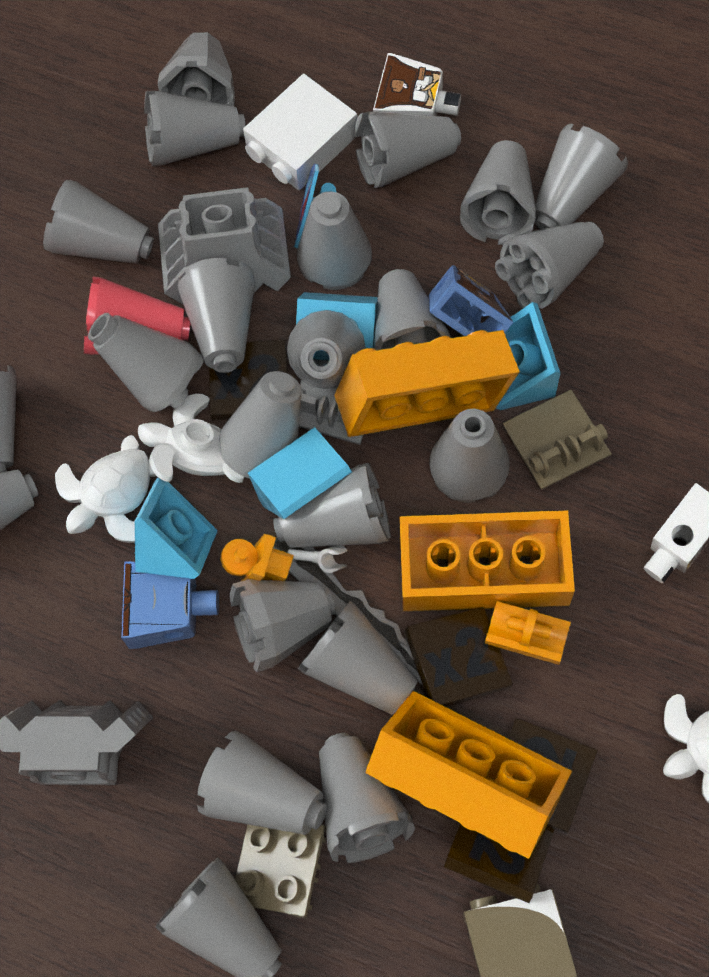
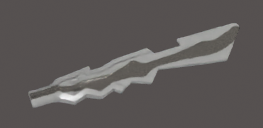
M276 538L273 547L288 553L289 549L316 551L313 547L290 548L286 541L280 542L278 538ZM292 560L289 573L299 582L318 583L324 591H330L336 607L334 615L338 616L349 601L355 604L423 686L407 639L402 637L398 624L386 619L383 610L371 608L362 590L346 591L334 574L324 572L318 563Z

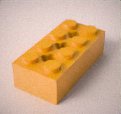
M478 330L468 336L456 338L441 336L431 342L419 344L404 342L388 349L375 350L374 348H366L352 354L334 396L348 437L451 419L467 409H479L484 412L494 411L520 371L503 330L493 332Z
M568 510L400 516L403 611L458 610L481 607L488 609L495 608L496 601L516 607L570 606L575 588ZM521 556H529L530 562H533V564L523 563V561H520ZM482 557L489 558L490 565H481L479 559ZM438 559H447L448 566H438Z
M413 691L381 729L365 773L378 779L385 786L395 788L418 800L423 806L435 809L458 821L463 827L477 831L501 844L505 849L529 859L555 811L572 771Z

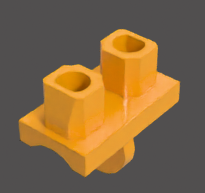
M263 534L254 546L244 539L231 540L223 548L220 560L228 573L235 576L245 575L241 581L247 579L285 581L294 555L274 549L276 537Z
M496 601L485 644L559 665L571 622L538 613L534 609L527 610Z

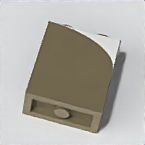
M537 884L530 904L517 898L498 903L496 895L476 899L470 902L471 910L463 913L480 977H577L553 889L541 892L540 885Z

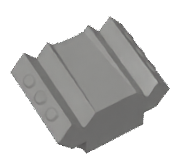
M248 187L184 195L183 201L179 204V209L170 210L158 223L164 294L181 304L182 300L177 284L178 277L180 276L182 279L185 276L186 267L204 259L227 258L228 265L239 267L238 261L248 265L253 270L255 279L254 293L263 283L279 291L291 278L282 208L267 198L254 199Z
M59 700L44 711H41L33 701H30L0 719V750L2 752H20L19 774L29 776L30 781L41 785H115L117 782L118 760L122 747L154 717L139 701L123 714L111 700L103 706H65Z

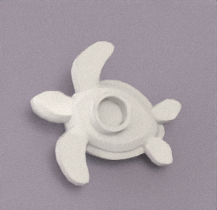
M203 394L188 395L185 401L173 410V428L157 422L139 425V439L145 445L154 447L150 455V464L155 475L161 480L170 482L173 479L172 465H174L178 469L194 475L216 476L226 474L234 482H243L244 476L233 471L221 456L222 448L219 436L222 429L203 420L195 419L208 406V396Z
M127 436L123 440L121 451L109 454L92 464L82 476L81 481L75 478L68 464H62L55 473V482L60 496L67 502H81L67 517L66 527L68 533L85 532L94 525L97 517L101 516L104 518L106 528L112 537L121 542L135 543L134 521L126 518L124 514L132 512L141 504L148 491L150 477H155L156 475L152 470L150 459L148 460L144 451L139 450V444L134 436Z
M676 694L667 701L664 711V727L671 738L687 744V749H681L673 753L667 759L663 773L665 776L673 779H684L694 775L697 770H701L703 772L702 795L709 803V711L700 715L692 723L687 716L684 697L681 694Z

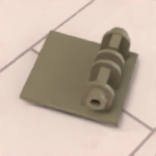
M572 390L502 423V426L541 490L612 455L604 442L608 438L606 429L602 424L595 426Z
M247 824L235 880L254 908L285 913L289 916L303 919L307 917L308 910L312 911L313 907L310 905L313 885L318 882V878L315 875L316 870L321 868L318 861L322 843H326V838L324 837L326 826L321 825L317 830L312 828L309 833L302 835Z

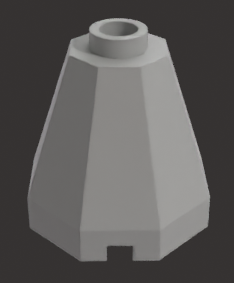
M208 32L192 33L159 73V91L234 106L235 92L232 72L220 41Z
M247 579L232 584L229 596L231 607L240 606L239 615L233 616L234 624L245 656L249 663L254 662L253 668L256 672L273 668L330 626L332 621L331 615L336 613L335 602L330 591H324L318 583Z

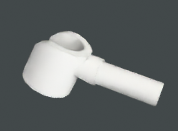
M332 546L322 551L314 552L296 549L288 550L289 554L294 555V560L318 563L320 568L326 573H333L347 567L345 564L336 563L333 555L347 552L345 546Z

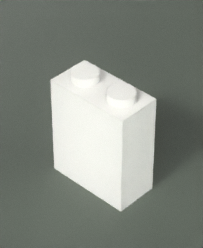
M303 73L243 128L246 143L245 150L255 162H263L272 169L273 174L279 181L284 184L290 183L300 191L306 185L314 163L319 165L320 172L356 138L355 124L357 113Z

